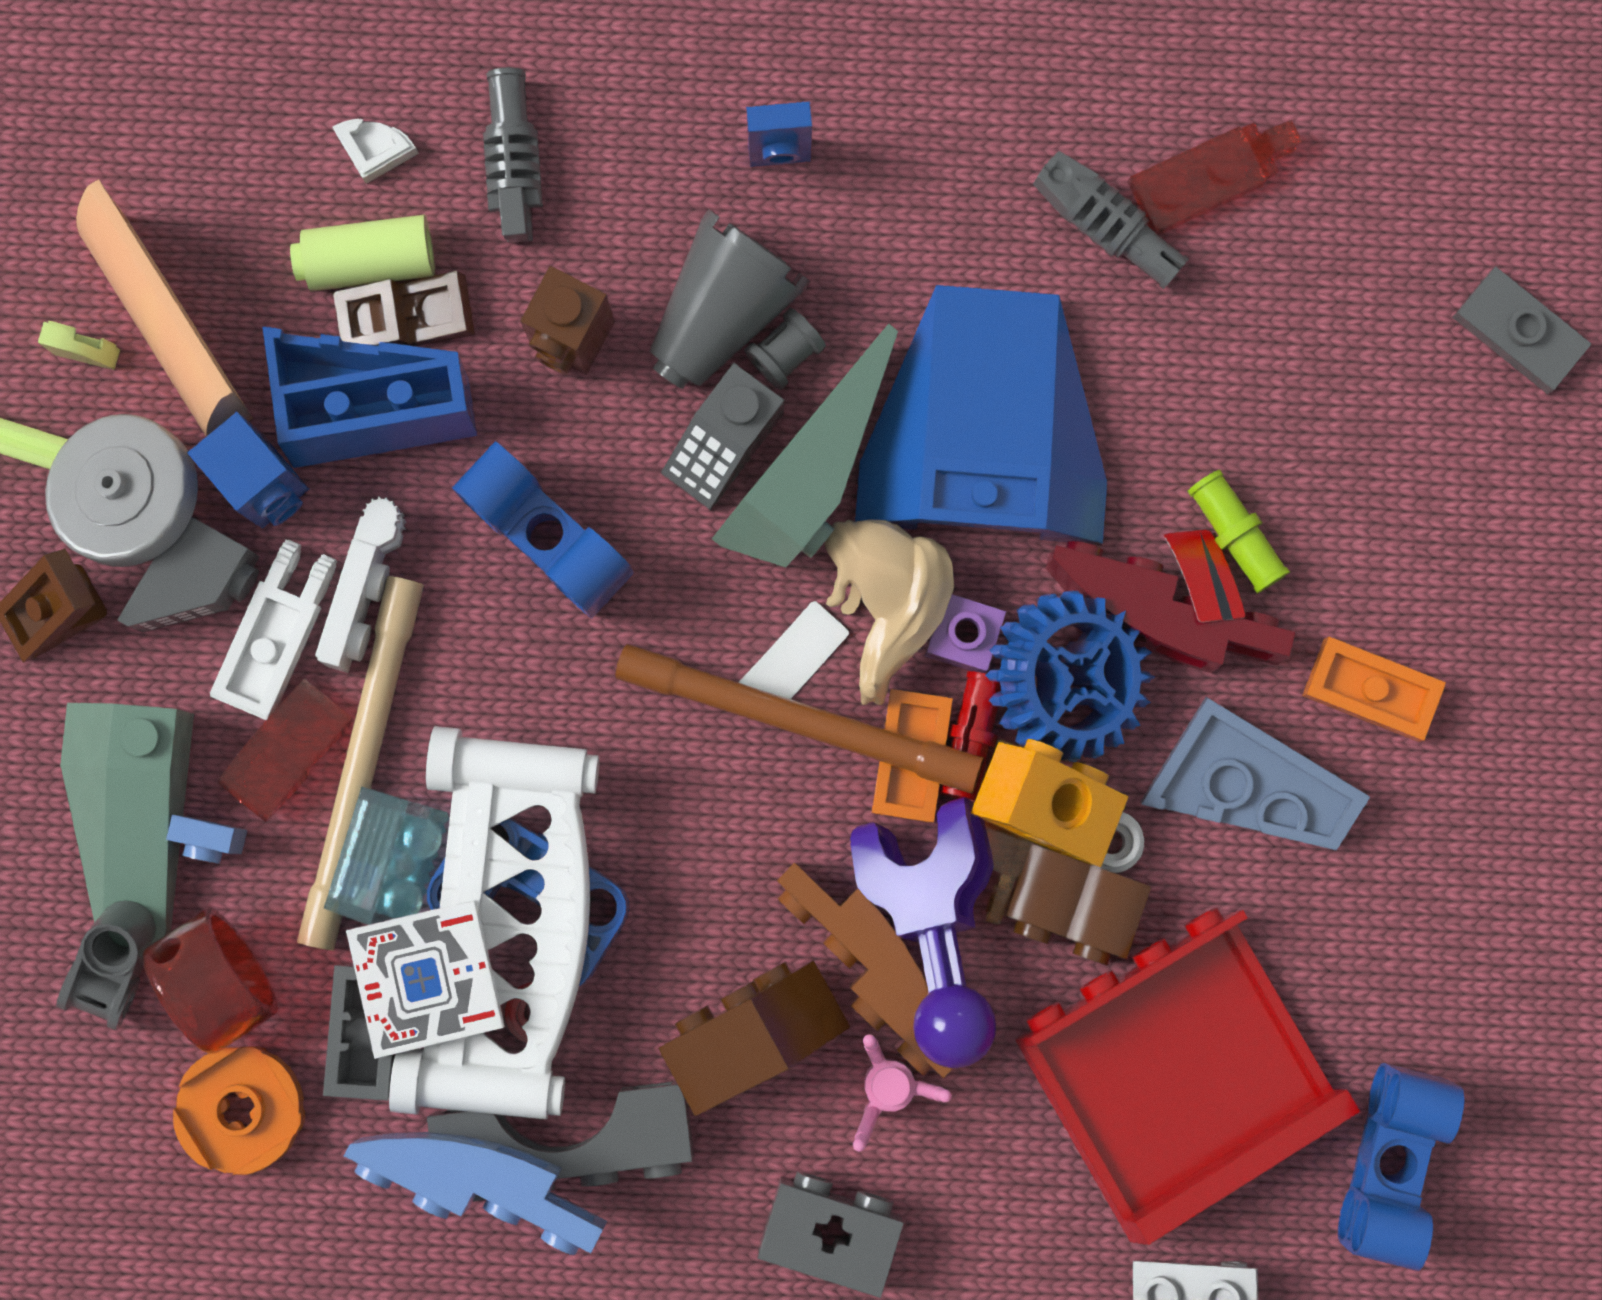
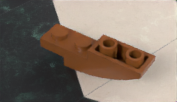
M794 862L777 880L786 889L777 899L804 925L814 916L831 933L823 944L849 969L858 960L866 967L850 985V988L859 996L851 1006L877 1032L887 1023L904 1040L896 1050L921 1075L925 1076L933 1068L944 1078L952 1068L940 1066L929 1060L920 1050L915 1040L913 1030L914 1016L919 1004L929 992L921 971L903 941L896 935V932L881 912L858 888L839 906Z

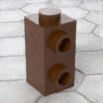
M549 266L520 323L529 340L528 345L537 351L534 357L537 361L563 375H568L571 368L587 375L615 320L607 294Z

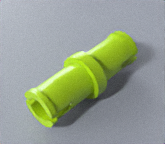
M1219 469L1193 485L1188 490V493L1195 499L1219 535L1214 540L1221 550H1229L1258 594L1288 575L1290 571L1283 565L1275 550L1259 529L1263 522L1256 512L1249 514Z

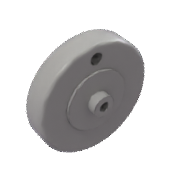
M116 414L88 423L76 431L64 443L49 470L45 489V501L48 517L53 529L70 549L102 565L112 567L134 566L159 556L181 536L195 509L198 480L193 459L187 453L189 451L173 433L158 423L142 416Z

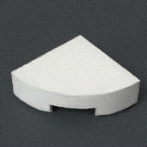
M352 119L332 127L366 184L419 154L414 144L403 132L382 123Z

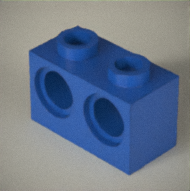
M235 412L187 452L233 508L262 529L270 522L273 526H278L292 517L303 504L300 497L309 490L308 486L269 440L238 412Z

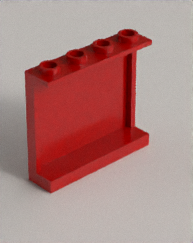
M1216 907L1199 915L1184 925L1189 933L1187 937L1172 946H1169L1165 938L1149 945L1132 956L1137 967L1118 978L1113 970H1110L1092 979L1079 988L1084 996L1082 1000L1065 1010L1060 1002H1057L1037 1012L1026 1020L1031 1030L1015 1039L1126 1236L1132 1243L1150 1245L1360 1112L1348 1089H1333L1245 939L1237 925L1248 918L1244 910L1221 915Z

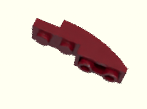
M1068 541L1066 547L1056 545L1048 556L1045 569L1064 591H1079L1080 594H1083L1084 598H1105L1106 614L1118 615L1126 610L1122 628L1140 631L1134 643L1141 647H1146L1151 652L1171 661L1212 673L1223 665L1226 652L1273 665L1279 664L1290 656L1295 632L1278 628L1279 620L1273 616L1257 612H1245L1244 618L1200 622L1197 619L1191 596H1183L1181 602L1173 601L1178 576L1163 573L1164 565L1157 561L1142 557H1128L1126 563L1102 557L1103 549L1079 541Z

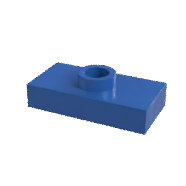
M810 101L746 107L750 167L811 162L812 120Z

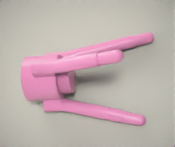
M871 1034L863 1038L864 1048L872 1066L868 1068L864 1077V1089L869 1102L864 1109V1115L853 1142V1148L858 1152L866 1148L877 1118L882 1110H900L911 1102L914 1095L944 1103L949 1102L952 1097L949 1090L929 1084L924 1080L914 1079L911 1070L903 1062L894 1058H885L878 1041Z

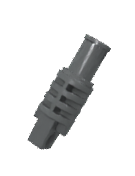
M497 68L486 73L489 82L491 124L486 126V131L483 133L488 210L490 212L500 211L502 236L508 243L532 242V208L543 207L538 132L527 119L526 72L520 68Z
M1058 151L1043 167L1033 185L1066 221L1074 224L1083 235L1086 234L1090 237L1094 244L1101 246L1105 253L1110 257L1114 255L1116 258L1123 254L1164 290L1189 258L1186 255L1183 256L1146 225L1149 221L1145 216L1147 213L1141 208L1138 209L1134 206L1129 198L1123 197L1119 190L1107 184L1106 180L1099 174Z

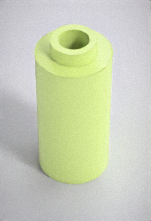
M425 214L305 229L300 232V243L290 245L291 263L296 281L306 280L311 292L361 286L389 279L401 281L435 275L433 245Z

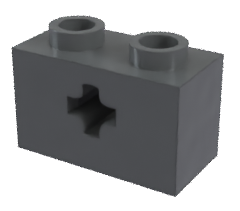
M353 963L334 965L323 1096L388 1101L395 1054L374 1059Z
M797 1171L794 1180L780 1177L759 1244L757 1259L881 1298L904 1224L900 1214L891 1212L894 1202L859 1190L855 1200L831 1193L833 1182L806 1172ZM832 1215L840 1216L843 1230L849 1233L848 1238L836 1236L832 1245L822 1243V1232L815 1228L816 1222L828 1224Z

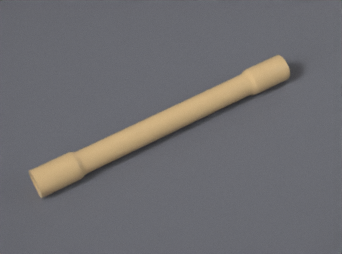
M387 576L375 625L376 638L316 880L309 891L297 943L334 951L347 900L346 887L406 644L412 636L424 585L421 583Z

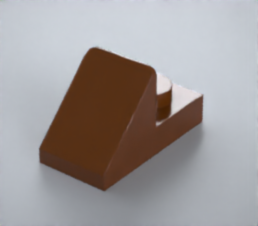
M65 548L44 555L0 602V623L23 663L40 656L93 626L107 615V609L84 568L80 564L73 563Z

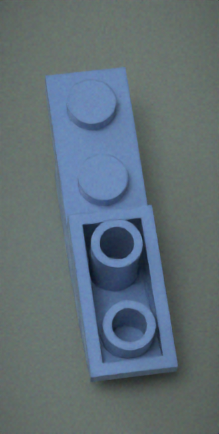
M432 1132L389 1133L359 1138L349 1145L344 1154L346 1158L358 1163L354 1170L357 1175L382 1188L389 1189L392 1182H395L416 1193L412 1202L430 1214L447 1219L450 1212H453L461 1217L470 1208L475 1196L478 1195L486 1199L483 1209L491 1215L513 1225H518L521 1218L544 1229L541 1235L543 1241L570 1255H576L579 1248L591 1254L607 1223L603 1218L550 1192L562 1169L561 1167L530 1153L496 1142L463 1135Z

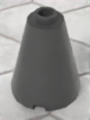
M710 209L707 210L701 219L649 350L658 358L653 369L681 389H684L688 381L701 386L800 296L811 282L800 272L791 282L786 278L791 268L786 265L785 261L731 223L728 224L723 233L713 227L720 217Z

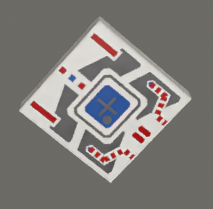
M476 900L346 930L374 1059L505 1027Z

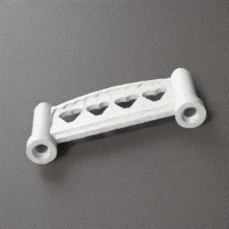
M434 726L428 747L426 786L428 790L453 792L440 908L476 900L487 950L523 933L531 935L536 940L538 946L537 954L529 961L534 969L535 977L529 987L525 989L515 988L492 970L500 1005L513 998L522 999L529 1005L531 1011L530 1018L522 1026L527 1034L528 1042L522 1052L513 1054L505 1051L485 1033H480L426 1046L424 1049H413L395 1054L389 1092L390 1112L417 1115L420 1107L537 1119H548V1115L561 1116L565 1077L553 1076L551 1065L574 1006L585 960L590 915V877L585 829L579 805L583 792L596 793L599 755L587 754V749L462 737V730L459 728ZM540 805L549 810L552 818L550 827L543 833L548 840L549 848L547 854L542 859L533 861L526 858L491 828L533 806ZM534 869L541 873L545 882L542 893L536 897L541 904L542 913L535 923L526 925L519 922L484 892L526 870Z

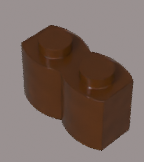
M1030 844L1025 853L1004 916L1017 920L1013 932L1047 945H1049L1052 933L1076 942L1072 954L1109 966L1112 955L1127 959L1151 887L1060 853Z

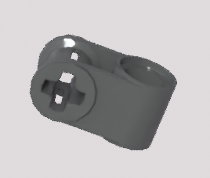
M125 900L115 902L104 910L82 939L76 959L60 990L56 1003L57 1008L67 1011L72 1006L107 1020V1028L117 1031L120 1028L140 984L139 976L155 938V922L153 916L145 907L137 902ZM108 931L118 932L124 936L129 943V947L115 943L109 936Z

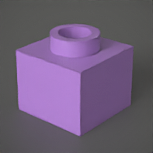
M952 594L943 621L931 635L925 657L969 671L986 673L992 658V653L989 649L996 645L1006 611ZM967 620L976 625L978 637L974 642L964 643L956 637L955 626L959 622Z

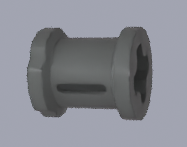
M791 307L783 313L784 321L758 345L750 343L744 349L746 356L768 382L779 390H782L789 384L787 376L812 353L819 355L826 347L824 340L815 328Z

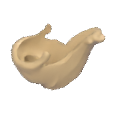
M886 520L834 522L832 527L835 529L824 542V545L838 567L833 593L827 598L826 604L829 607L839 606L845 599L846 587L850 583V594L848 600L841 606L842 613L847 615L854 613L859 607L862 597L863 603L874 617L875 622L867 636L860 662L859 686L862 705H867L869 702L882 705L884 704L892 676L925 644L943 621L954 589L952 561L946 549L935 540L925 537L912 538L900 526Z

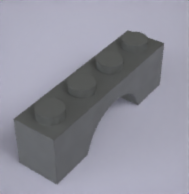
M676 1081L623 1087L618 1093L613 1113L607 1124L592 1137L568 1146H549L532 1141L519 1133L505 1115L442 1110L435 1111L427 1116L429 1132L463 1135L496 1142L530 1153L561 1167L562 1169L557 1179L580 1176L582 1187L618 1182V1171L643 1168L644 1178L678 1175L682 1173L681 1163L692 1162L694 1157L689 1107ZM554 1183V1185H553L551 1191H552V1190H555V1183ZM476 1195L473 1202L485 1199Z

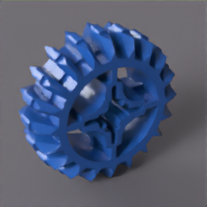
M1064 591L1060 597L1056 594H1045L1037 598V607L1031 604L1023 605L1016 609L1020 623L1006 622L1000 627L1009 642L1008 645H994L993 648L989 649L995 658L1002 660L1000 669L990 670L985 675L990 681L1000 682L1001 691L995 693L988 701L993 706H1007L1008 708L999 724L1005 729L1019 728L1015 742L1022 747L1025 746L1027 739H1033L1062 751L1061 760L1067 762H1077L1078 759H1081L1082 755L1085 758H1098L1104 755V745L1106 747H1118L1120 744H1124L1121 729L1134 730L1135 727L1141 726L1132 711L1133 708H1144L1151 703L1145 695L1139 693L1141 683H1148L1155 678L1150 672L1141 671L1140 661L1145 660L1152 653L1146 647H1134L1133 642L1140 631L1122 628L1126 610L1118 615L1106 614L1105 598H1084L1083 594H1080L1079 591ZM1068 625L1076 627L1083 632L1077 641H1069L1065 648L1052 647L1047 642L1055 632ZM1035 674L1037 677V688L1035 686ZM1076 705H1088L1093 709L1084 720L1067 728L1057 722L1064 712H1071Z

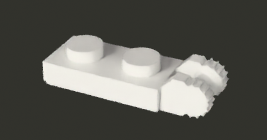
M378 497L377 500L371 499L372 502L366 503V509L362 510L364 516L360 517L354 538L351 541L315 657L318 658L317 660L325 666L346 673L349 672L352 660L361 661L365 654L371 634V626L364 624L371 600L377 602L381 600L387 576H389L390 567L382 563L386 554L401 546L404 537L402 531L406 530L404 524L407 522L403 519L405 515L400 513V509L394 506L395 503L393 501L390 502L387 498L381 499Z
M289 539L285 543L283 542V545L280 547L265 582L259 581L210 692V697L270 722L320 613L321 607L318 604L327 592L337 563L336 559L324 554L321 555L310 571L308 581L300 598L285 592L283 589L296 569L301 553V545Z

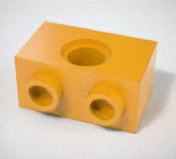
M1027 739L1024 748L998 742L971 814L1043 848L1090 865L1101 867L1128 796L1106 786L1109 775L1096 768L1079 762H1073L1071 768L1060 763L1063 752L1050 745L1033 739Z

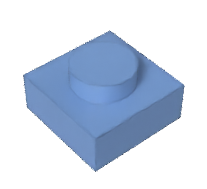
M172 815L166 840L185 844L182 856L220 864L223 853L242 854L247 830L192 817Z

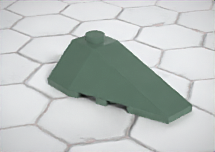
M888 323L712 538L719 546L786 568L800 551L811 558L831 535L835 528L828 524L826 520L841 502L898 331Z
M67 703L60 766L94 923L104 910L115 902L125 900L137 902L150 912L156 926L155 938L145 962L168 963L180 843L166 840L172 815L183 816L194 714L179 709L113 703ZM108 931L109 936L115 943L129 947V943L124 936L118 932Z

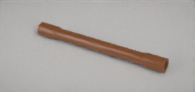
M625 645L617 663L615 673L617 680L664 695H677L912 771L921 778L970 794L974 793L984 762L983 757L933 741H919L686 666L677 659L634 645Z

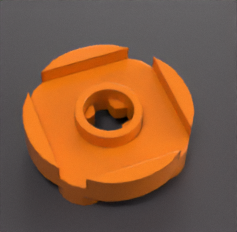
M230 1046L218 1049L200 1058L184 1074L179 1085L181 1088L177 1095L176 1107L173 1108V1126L177 1139L191 1159L210 1170L216 1169L223 1173H233L232 1175L255 1173L275 1163L292 1147L298 1132L305 1123L304 1097L296 1075L280 1057L269 1053L260 1046ZM232 1092H235L241 1099L250 1097L255 1107L250 1111L252 1122L247 1127L239 1120L228 1123L224 1118L223 1113L230 1108L227 1096Z

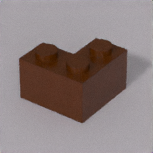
M814 960L794 971L790 970L785 961L754 978L752 982L721 998L720 1000L725 1008L722 1012L713 1015L707 1005L676 1022L675 1026L680 1035L663 1044L658 1049L694 1116H697L790 1069L849 1029L850 1025Z

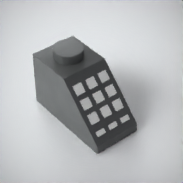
M733 363L695 413L661 471V475L711 511L784 415V400Z
M191 517L186 529L176 542L165 552L153 559L117 621L144 633L229 610L234 600L241 602L253 588L259 574V570L254 566L260 556Z

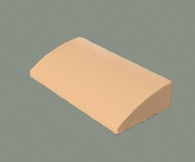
M99 179L88 185L81 197L77 210L76 222L79 235L205 436L207 437L235 412L241 414L247 421L252 420L253 417L126 215Z

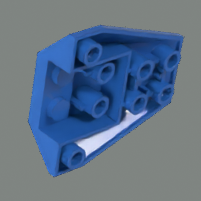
M936 285L860 460L855 522L886 520L900 526L902 529L912 530L917 529L918 523L1038 532L1040 533V540L1058 542L1079 541L1102 545L1107 479L1060 296L1056 294Z

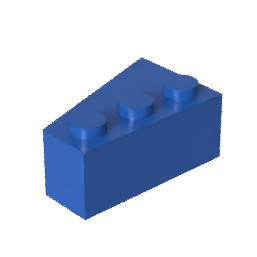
M262 326L277 441L293 468L477 436L469 378L458 352L379 342V346L342 341L339 336L321 334L320 338L284 334L282 329Z

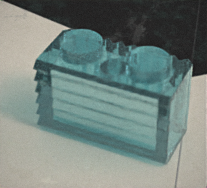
M361 787L324 909L368 925L417 914L421 906H423V895L427 893L424 885L431 881L428 873L434 869L432 860L438 857L437 850L442 844V834L446 832L443 824L450 820L448 813L397 796Z

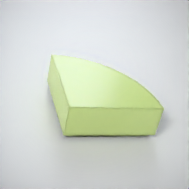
M53 321L43 322L38 343L55 356L115 370L120 349L116 347L117 345L104 338L99 340L75 334L76 328Z

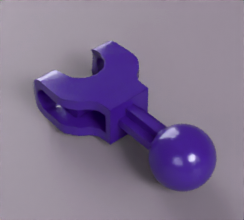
M967 797L949 801L940 807L937 812V845L930 857L916 866L906 865L896 836L889 829L877 823L871 822L857 826L852 831L850 838L858 889L873 904L885 908L893 918L898 937L919 942L929 994L921 1001L916 1010L913 1022L914 1036L918 1047L929 1060L947 1068H964L981 1060L990 1050L996 1035V1019L989 1002L979 992L966 986L956 935L958 932L976 928L973 907L976 898L986 888L994 868L984 820L971 814L974 803Z

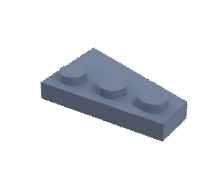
M1205 697L1140 803L1145 806L1172 810L1209 821L1232 824L1273 836L1337 850L1370 799V796L1210 698Z

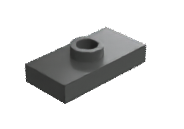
M1496 266L1489 271L1452 316L1453 319L1547 395L1555 390L1592 344Z

